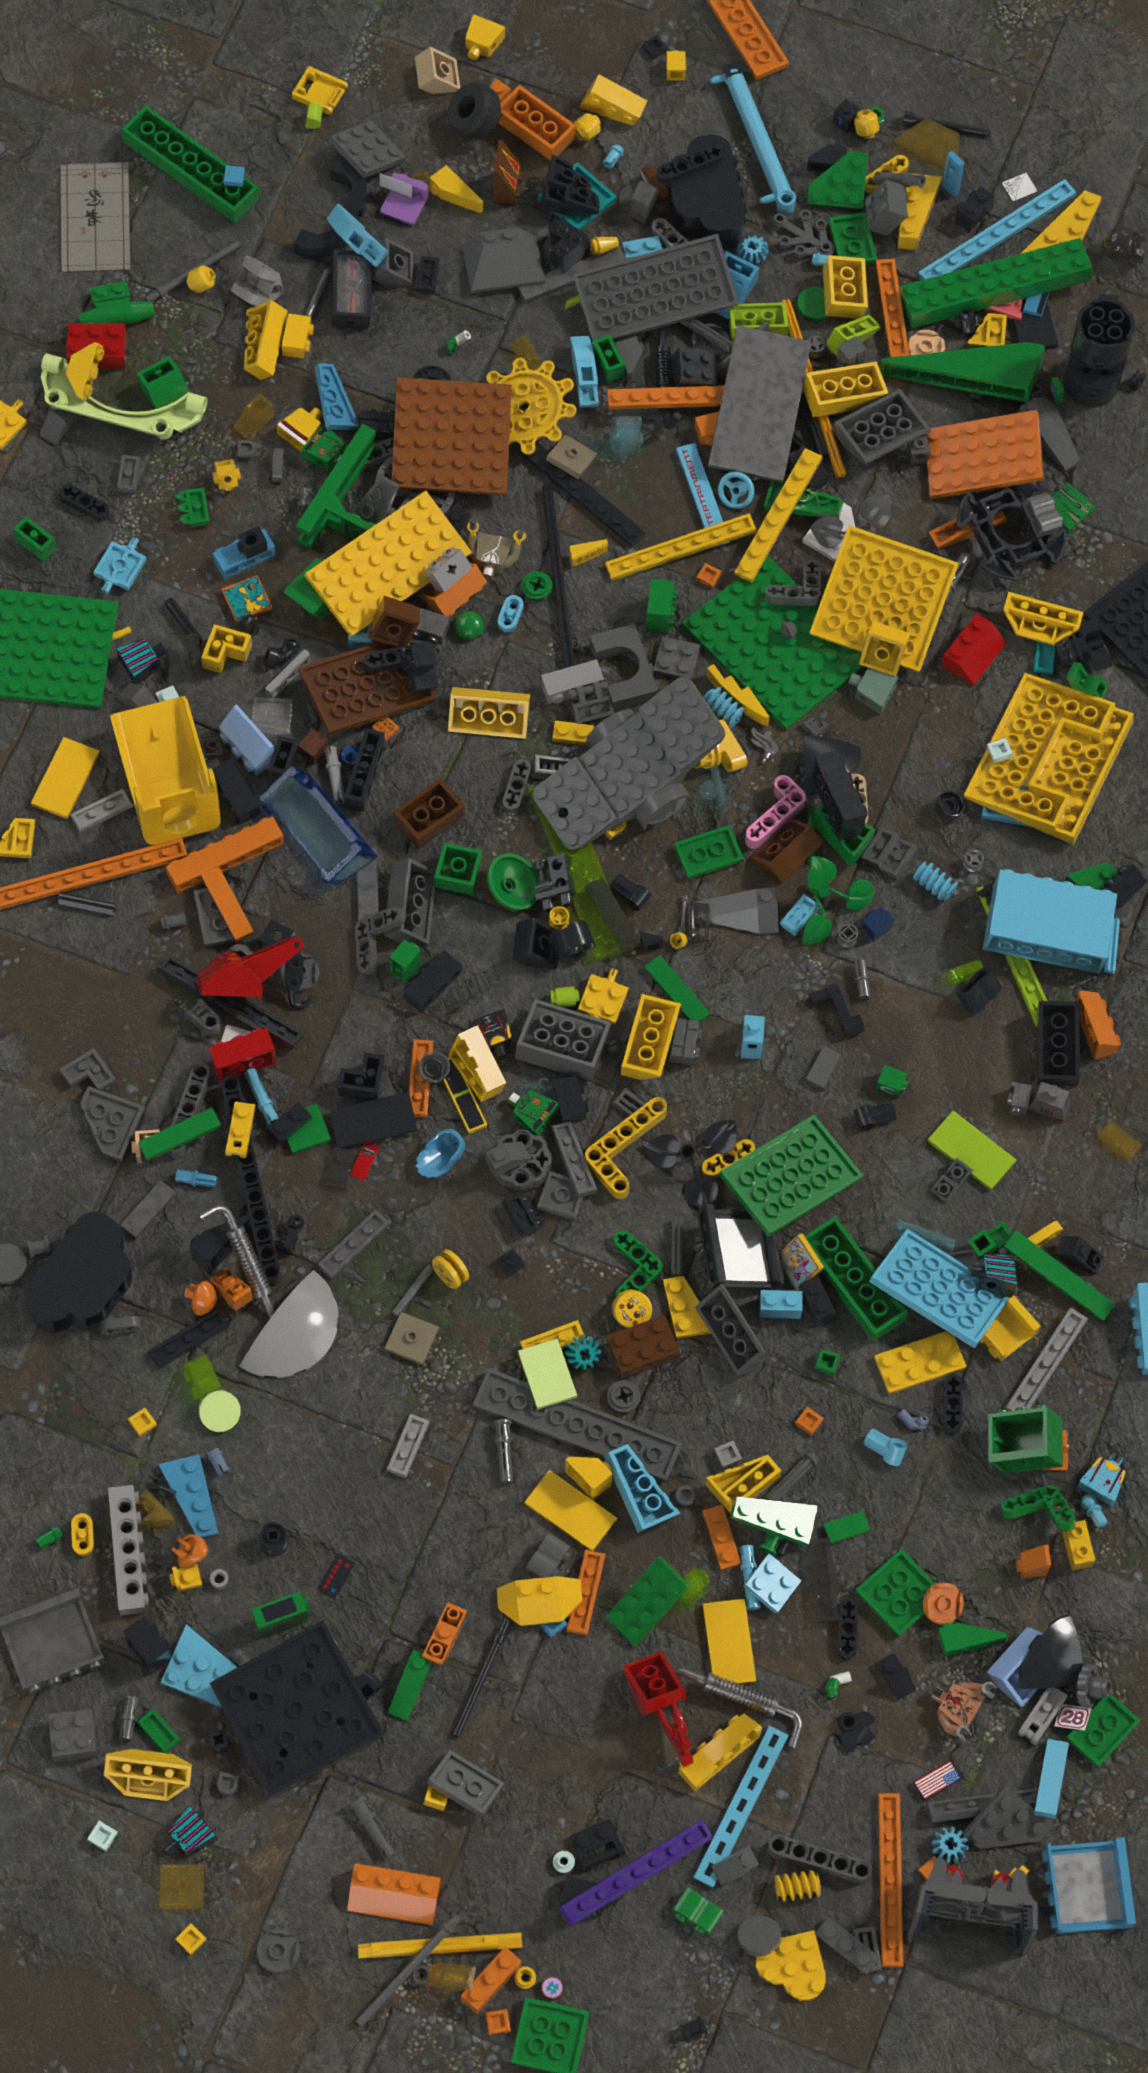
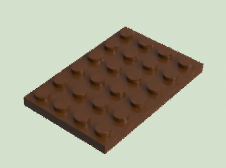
M382 642L298 668V673L329 736L435 702L437 697L434 691L412 695V691L407 687L406 680L408 676L403 667L379 672L366 671L363 667L366 654L397 648ZM391 655L385 657L390 663L396 661L395 657Z

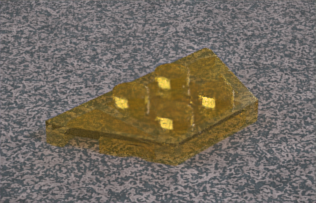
M928 118L894 141V145L945 169L948 153L953 151L959 157V133Z

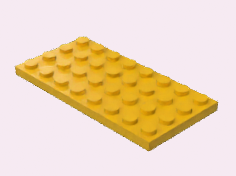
M424 491L313 567L304 576L348 635L353 637L373 622L376 609L384 595L403 602L429 584L430 581L424 571L429 568L428 566L431 562L438 560L445 550L449 548L460 549L465 557L471 555L472 551L428 492Z

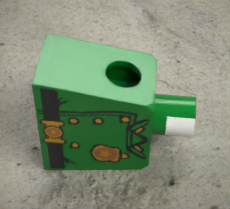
M324 424L301 448L302 459L329 471L337 464L344 453L345 444L331 429H326Z
M531 1090L523 1098L514 1092L508 1100V1103L515 1107L513 1119L524 1130H528L535 1136H540L559 1111V1103Z

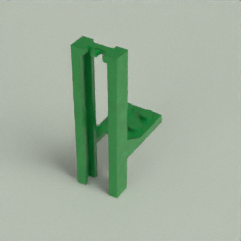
M364 424L361 425L297 523L296 529L302 530L297 539L298 544L311 550L326 526L352 540L375 526L372 522L362 520L357 514H350L345 511L341 503L364 469L367 460H370V456L374 454L377 445L373 443L376 430Z

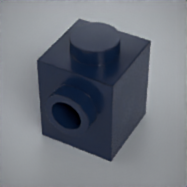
M879 907L877 910L872 909L866 914V918L862 920L861 928L873 942L890 931L894 922L891 913L887 910L885 911L882 907Z

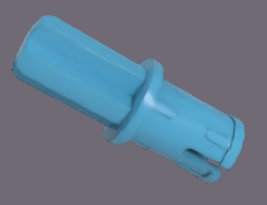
M177 1169L175 1182L193 1184V1187L200 1185L214 1188L217 1183V1177L213 1175Z

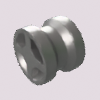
M811 336L807 340L812 342L809 358L813 360L820 359L824 355L825 341L820 336Z
M971 849L966 852L963 868L967 872L974 874L981 870L984 861L981 851Z

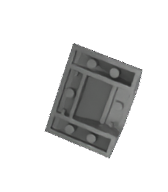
M518 227L480 232L463 246L471 293L545 283L537 237Z

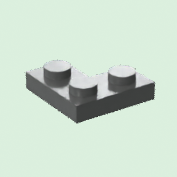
M94 1048L60 1068L61 1074L70 1087H73L89 1077L96 1089L101 1091L116 1083L115 1077Z

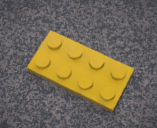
M948 1331L874 1356L888 1395L967 1368L955 1336Z

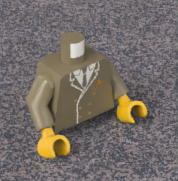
M470 522L467 526L470 531L468 547L472 551L470 557L472 561L476 562L477 567L483 570L482 574L485 579H493L494 572L504 573L505 568H510L518 560L522 548L521 542L526 539V533H523L522 539L517 537L519 530L514 532V539L478 532V535H476L479 524L477 523L476 530L470 529Z

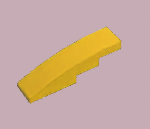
M714 664L707 667L706 677L716 689L718 687L722 688L721 694L727 693L726 699L729 697L733 698L731 704L738 702L737 709L744 708L742 713L764 727L768 725L769 715L749 687L741 690L731 675L724 679Z

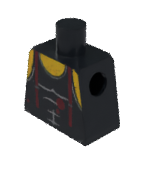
M504 1009L468 1022L469 1029L478 1025L491 1053H495L497 1060H503L508 1057L506 1047L511 1046L512 1038Z

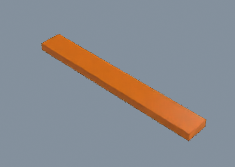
M878 1793L882 1968H903L900 1794Z

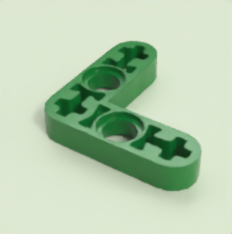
M625 1230L618 1231L614 1235L613 1243L615 1248L638 1268L617 1289L616 1297L621 1292L630 1290V1286L632 1290L642 1293L662 1272V1262L629 1232ZM619 1237L621 1239L627 1238L626 1243L630 1246L629 1251H627L628 1246L624 1242L619 1244ZM640 1249L644 1255L637 1259L633 1257L632 1252ZM647 1257H649L648 1262L651 1265L657 1264V1270H649L650 1265L645 1261ZM634 1278H644V1285H635L633 1282Z
M1053 1485L1043 1486L1008 1498L1001 1503L1002 1515L1007 1519L1018 1518L1045 1508L1060 1531L1068 1532L1076 1526L1073 1512L1059 1489ZM1028 1500H1034V1501H1035L1033 1504H1026V1503H1025V1502L1028 1501ZM1057 1506L1063 1507L1061 1510H1053Z

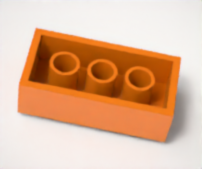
M518 85L500 104L501 113L497 123L550 161L552 155L558 156L576 138L575 124L521 85Z

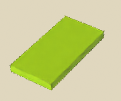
M955 1111L949 1114L927 1141L950 1160L954 1161L956 1158H959L973 1169L970 1175L990 1191L1017 1161V1159Z

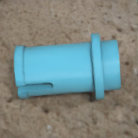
M617 144L611 146L609 154L602 162L603 165L612 169L619 157L623 156V148Z
M819 252L817 254L813 253L811 264L815 265V267L824 266L828 256L821 255Z

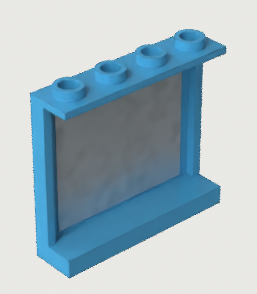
M1125 1837L1107 1842L1051 1846V1843H1048L1045 1850L1042 1851L1043 1863H1047L1048 1872H1045L1046 1885H1050L1051 1893H1048V1904L1053 1908L1050 1922L1051 1927L1055 1928L1056 1934L1125 1929L1135 1926L1136 1919Z

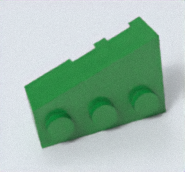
M822 804L815 811L812 822L813 826L850 868H852L870 845L875 833V829L865 823L860 836L839 841Z

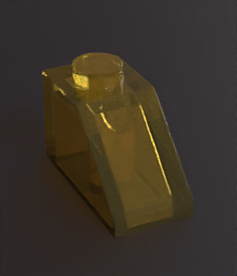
M450 1963L432 1964L428 1973V1986L448 1992L470 1990L473 1987L476 1967Z

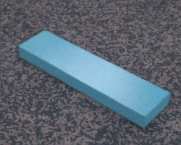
M1047 1740L1034 1815L1056 1819L1069 1746L1068 1742Z

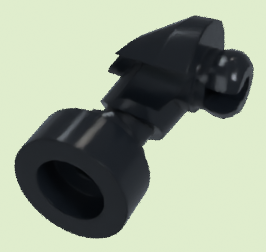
M295 638L285 639L280 653L277 648L269 646L265 652L264 665L273 667L276 664L286 663L299 652L300 644Z

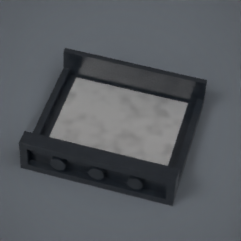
M706 1204L697 1211L710 1289H716L720 1284H723L726 1289L775 1290L784 1283L776 1234L768 1237L746 1210H715L713 1204Z

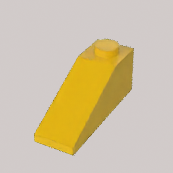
M447 165L430 177L429 188L434 195H438L442 200L478 213L483 212V200Z

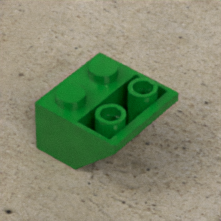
M170 356L137 373L138 385L155 409L167 406L189 392L179 368Z

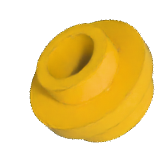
M526 1966L519 1968L514 1976L516 1985L522 1989L531 1988L536 1982L535 1971ZM526 1974L530 1979L524 1982L521 1980L522 1975Z

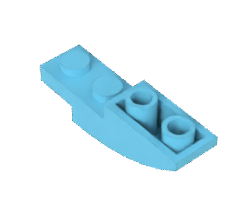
M340 204L335 206L327 217L331 226L356 253L362 254L369 262L378 267L389 251L365 231V227Z
M570 337L579 408L598 407V379L590 337Z

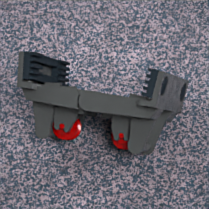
M936 1859L929 1878L922 1885L916 1901L908 1938L921 1940L925 1921L927 1922L929 1915L957 1920L965 1919L970 1922L1013 1927L1014 1954L1027 1955L1038 1930L1037 1901H1034L1032 1895L1028 1894L1024 1871L1016 1870L1012 1877L1006 1873L997 1874L992 1880L991 1888L963 1885V1873L958 1867H946L947 1864L944 1859Z

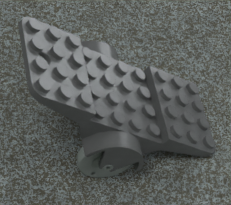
M680 677L638 708L639 712L637 714L628 709L617 712L603 720L588 735L586 744L589 750L579 758L575 756L534 788L533 798L567 849L577 851L619 823L634 818L637 819L643 830H645L647 824H657L668 819L684 805L686 798L690 796L681 783L687 772L718 746L725 737L723 726L689 678ZM561 808L568 809V815L565 818L559 817V810Z

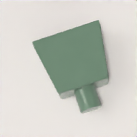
M869 668L863 677L853 673L849 684L857 687L855 698L881 715L897 686L898 676L895 677Z

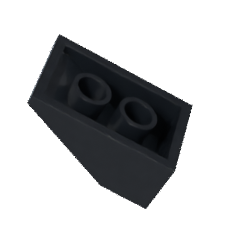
M245 1215L235 1219L237 1226H244L245 1233L248 1236L252 1232L250 1217ZM227 1222L205 1230L200 1235L197 1234L190 1242L192 1260L210 1275L233 1252L234 1246L231 1245L232 1243H230V1239H228L226 1234L230 1230Z

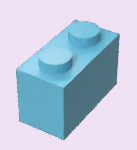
M761 1290L759 1318L801 1319L802 1291Z

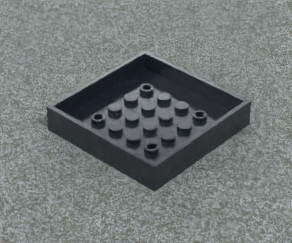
M323 1620L209 1683L271 1799L385 1737L380 1724ZM309 1661L314 1662L312 1669H308L306 1666ZM257 1693V1699L251 1700L250 1694ZM339 1718H344L345 1720L342 1726L337 1724ZM281 1750H287L288 1754L286 1757L280 1756Z

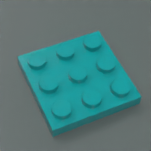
M577 162L573 165V170L579 175L584 174L591 182L593 194L598 195L600 212L594 215L553 213L581 231L617 200V196ZM542 192L538 195V200H539L540 202H541Z

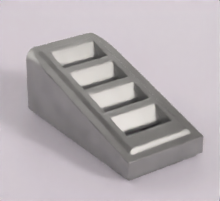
M535 755L531 762V777L547 779L556 772L555 765H558V769H560L571 759Z

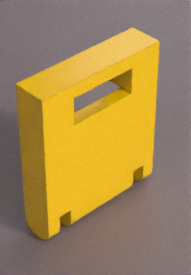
M308 66L292 92V99L307 106L310 102L319 104L323 108V113L331 115L333 109H335L348 88V84L343 80ZM308 80L313 81V84L306 93V89L303 88Z

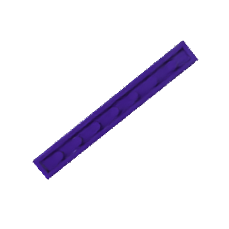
M701 1819L565 1903L559 1909L571 1927L711 1840L713 1836Z

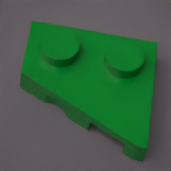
M1104 862L1070 873L1066 879L1073 885H1086L1093 889L1101 890L1104 887L1103 883L1110 877L1116 876L1117 873L1112 865Z

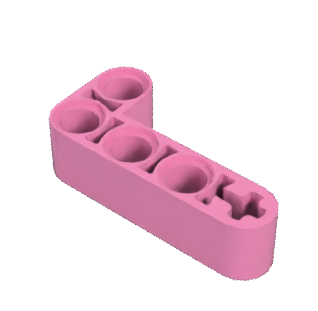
M781 775L775 779L773 793L779 801L748 827L745 844L750 849L761 847L790 818H794L804 809L806 794L788 776ZM782 785H783V786H785V787H787V788H786V789H780L779 786H782ZM792 799H799L800 802H794ZM785 811L787 814L782 815L778 812ZM771 823L773 826L767 827L764 824Z

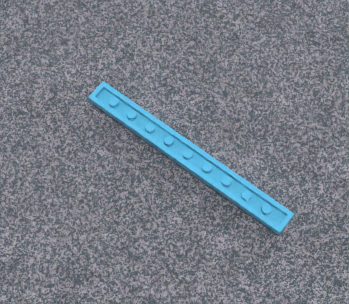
M1064 179L919 271L918 277L924 280L962 269L1075 197L1076 191Z

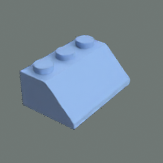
M235 705L219 726V738L225 745L228 744L232 748L231 751L236 758L242 759L245 768L249 772L252 771L258 776L269 767L274 746L240 707Z
M1028 1626L987 1671L995 1685L1021 1707L1038 1690L1018 1688L1021 1663L1027 1661L1030 1653L1028 1647L1036 1635L1043 1634Z

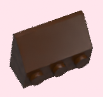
M790 818L750 859L769 877L782 883L791 876V873L797 867L803 865L804 861L811 854L815 853L823 842L811 825Z

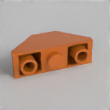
M227 1268L218 1271L210 1279L225 1302L235 1311L253 1300L250 1287Z
M447 1602L422 1655L424 1659L442 1666L449 1657L457 1640L467 1610Z

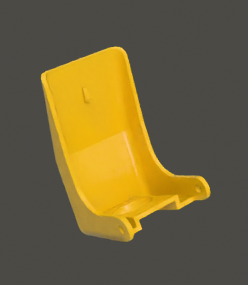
M180 696L111 714L113 730L144 840L150 845H157L218 828L221 818L216 781L212 768L207 769L187 698Z

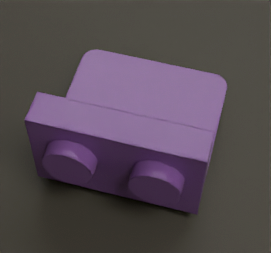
M394 172L391 178L412 185V197L390 190L381 207V214L403 223L414 225L428 199V184L421 180L409 178L405 174Z

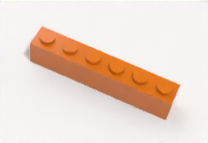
M273 816L263 818L251 827L246 826L234 835H227L217 843H210L198 852L193 851L181 860L170 862L166 866L167 875L177 894L202 883L201 874L219 866L223 873L283 845L284 835Z

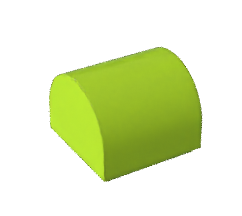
M311 102L308 104L306 128L317 129L320 127L323 108L319 104Z

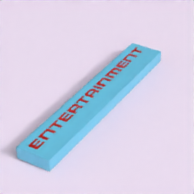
M695 443L677 447L676 452L703 527L707 528L722 523L721 514Z

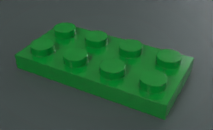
M659 1556L609 1612L606 1618L636 1647L686 1592L690 1585Z

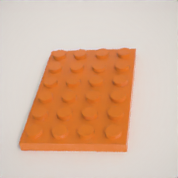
M1037 410L930 428L931 431L925 434L927 435L931 451L930 457L927 460L931 500L966 494L967 492L973 493L1044 480L1039 413Z

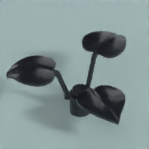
M734 1120L719 1121L709 1126L703 1135L704 1141L709 1144L708 1146L696 1145L694 1147L692 1144H684L681 1147L679 1140L670 1134L658 1136L644 1143L648 1157L661 1168L673 1167L677 1162V1157H682L687 1163H690L697 1179L689 1180L684 1192L687 1200L700 1209L706 1204H714L718 1195V1184L711 1175H705L701 1178L695 1165L699 1157L698 1150L713 1148L719 1154H725L733 1150L737 1143V1123Z

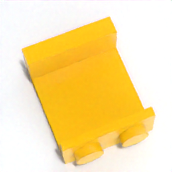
M1012 1296L1007 1300L1006 1306L1001 1310L980 1342H984L989 1347L988 1351L990 1354L1002 1362L1039 1333L1041 1326L1018 1299Z

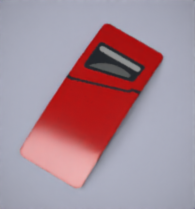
M369 1143L364 1144L350 1175L365 1181L380 1148Z

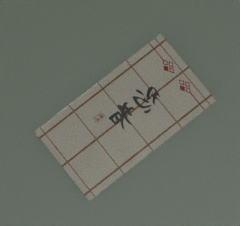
M128 162L61 164L62 272L130 269Z

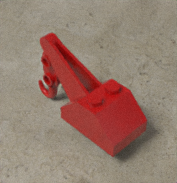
M661 1651L624 1665L623 1669L626 1680L642 1716L655 1713L682 1766L686 1767L694 1764L690 1752L691 1744L689 1738L685 1736L688 1729L682 1713L676 1705L687 1699L685 1689L664 1653ZM667 1707L670 1709L674 1722L671 1724V1728L662 1712V1709Z

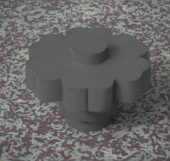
M1085 1664L1082 1666L1077 1682L1078 1703L1081 1704L1082 1708H1092L1097 1698L1109 1697L1111 1681L1105 1677H1100L1098 1668H1095V1665Z

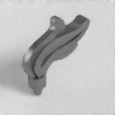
M753 727L751 730V742L756 747L764 749L765 753L762 756L761 762L765 763L769 761L771 756L777 753L778 747L770 737V731L763 735Z

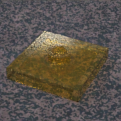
M161 1865L160 1910H203L205 1866Z

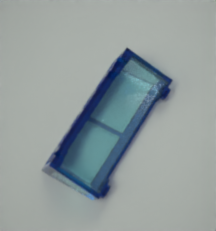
M291 766L259 798L263 803L262 807L269 814L274 813L278 816L319 866L321 873L319 877L326 884H340L378 857L310 773Z

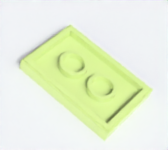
M558 1339L518 1351L537 1410L577 1398Z

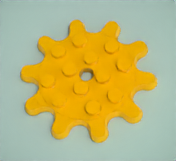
M517 358L513 362V370L509 375L503 376L497 371H491L486 376L488 383L512 385L509 445L519 443L522 452L526 455L534 453L535 442L542 437L558 442L561 439L562 432L557 427V422L562 418L574 417L577 411L573 404H567L563 401L564 395L572 391L574 383L570 378H565L561 381L553 380L551 376L555 365L552 361L543 362L537 370H529L526 360ZM523 404H528L529 407L525 412L520 410Z

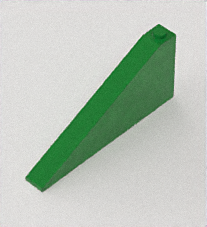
M1023 342L883 358L881 360V375L1028 402L1044 362L1045 345Z

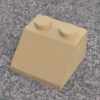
M432 47L427 48L415 57L420 89L431 94L456 92L460 89L455 58Z

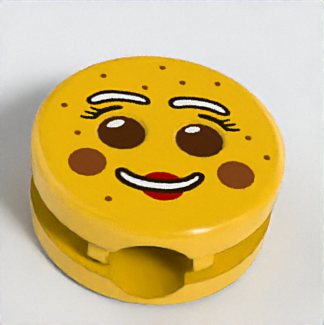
M445 1249L440 1253V1256L432 1259V1266L436 1274L448 1287L457 1289L461 1286V1282L464 1283L469 1279L466 1266L452 1251Z
M625 1290L615 1298L612 1312L615 1320L620 1325L629 1328L650 1320L652 1305L649 1298L640 1291Z

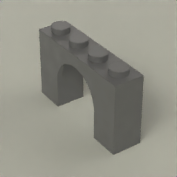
M635 624L590 635V647L595 660L616 655L627 656L637 664L639 669L633 678L608 685L607 694L611 695L614 711L648 702L660 691L658 680L653 678L652 663L649 664L647 660L649 657L646 646L643 647L641 643L643 641L642 633L640 630H637Z

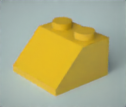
M873 621L859 665L896 677L910 633Z
M568 1457L565 1459V1473L591 1500L594 1501L612 1485L613 1470L607 1462H602L599 1458Z

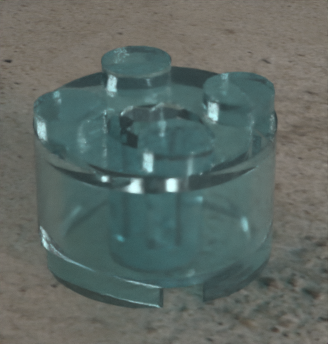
M640 416L612 417L611 427L614 428L612 433H610V443L614 455L640 454V445H643V433H640L639 429L642 425Z

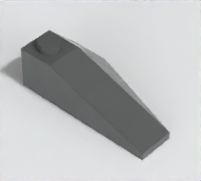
M1046 397L1032 398L1019 407L1018 413L1032 410L1038 411L1041 446L1065 472L1080 462V458L1059 411Z
M775 888L754 889L695 902L697 922L719 927L727 926L738 931H750L756 935L778 934L779 932Z

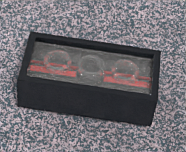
M334 249L331 260V326L368 329L371 319V262L355 251Z

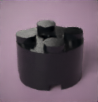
M584 920L567 924V927L563 930L560 927L550 934L560 962L567 961L573 956L576 959L587 955L586 951L596 948L590 928Z

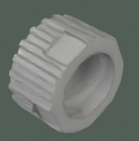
M217 1569L210 1574L212 1587L222 1590L227 1586L229 1577L226 1571ZM218 1575H222L224 1577V1581L222 1583H216L214 1581Z

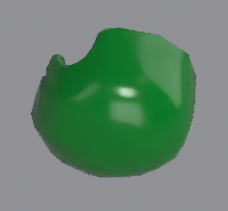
M465 611L456 617L454 629L460 638L474 640L477 636L483 635L485 624L481 616L476 612Z

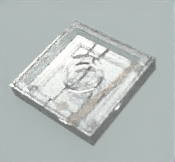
M253 697L251 721L264 736L290 737L293 699Z

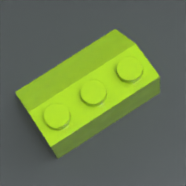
M753 303L739 304V306L729 308L730 340L734 343L737 325L758 329L765 321L770 326L767 332L788 336L789 325L786 304Z

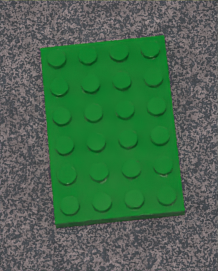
M815 1115L807 1118L719 1173L721 1179L768 1237L861 1181L864 1177Z

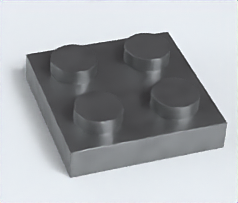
M662 636L654 666V674L675 679L687 677L692 681L700 645Z

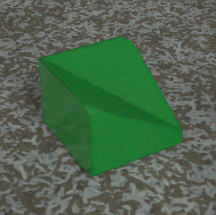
M820 1349L815 1369L834 1377L841 1354Z

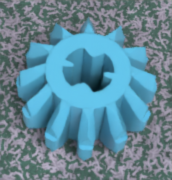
M747 234L746 239L741 238L737 245V257L758 266L759 262L764 263L765 257L768 256L767 242H763L762 237L757 239L756 234L753 237Z
M951 1827L949 1833L946 1828H942V1834L937 1832L935 1834L937 1840H933L931 1845L936 1847L932 1853H940L938 1858H946L947 1865L950 1863V1859H952L954 1864H957L958 1857L960 1859L965 1858L963 1852L968 1851L969 1847L963 1844L968 1840L967 1838L960 1839L962 1831L954 1834V1827ZM948 1842H952V1850L948 1849Z

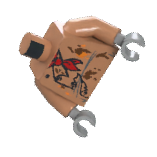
M986 1682L985 1684L958 1683L957 1685L952 1684L948 1693L936 1687L930 1698L941 1703L937 1714L944 1731L959 1737L960 1741L965 1743L966 1739L963 1735H972L968 1727L985 1699L984 1694L989 1698H993L994 1694L989 1692V1690L992 1688L997 1689V1687L992 1682Z

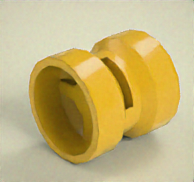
M555 907L550 912L549 926L555 929L561 927L563 930L569 924V912L564 907Z

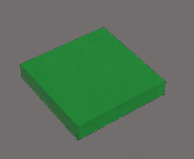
M318 1104L305 1107L311 1114L312 1119L287 1139L293 1155L331 1142Z

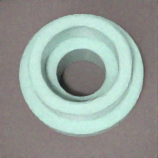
M568 1851L558 1852L553 1859L554 1868L560 1873L570 1872L575 1864L573 1855ZM562 1858H566L568 1860V1863L566 1865H562L560 1863V1860Z

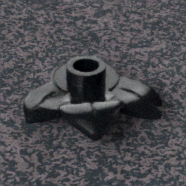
M865 1711L856 1714L846 1712L840 1715L837 1725L842 1732L841 1742L846 1749L854 1752L858 1743L870 1745L875 1742L874 1733L869 1727L875 1721L873 1715ZM849 1720L852 1726L847 1727L844 1725V1722Z

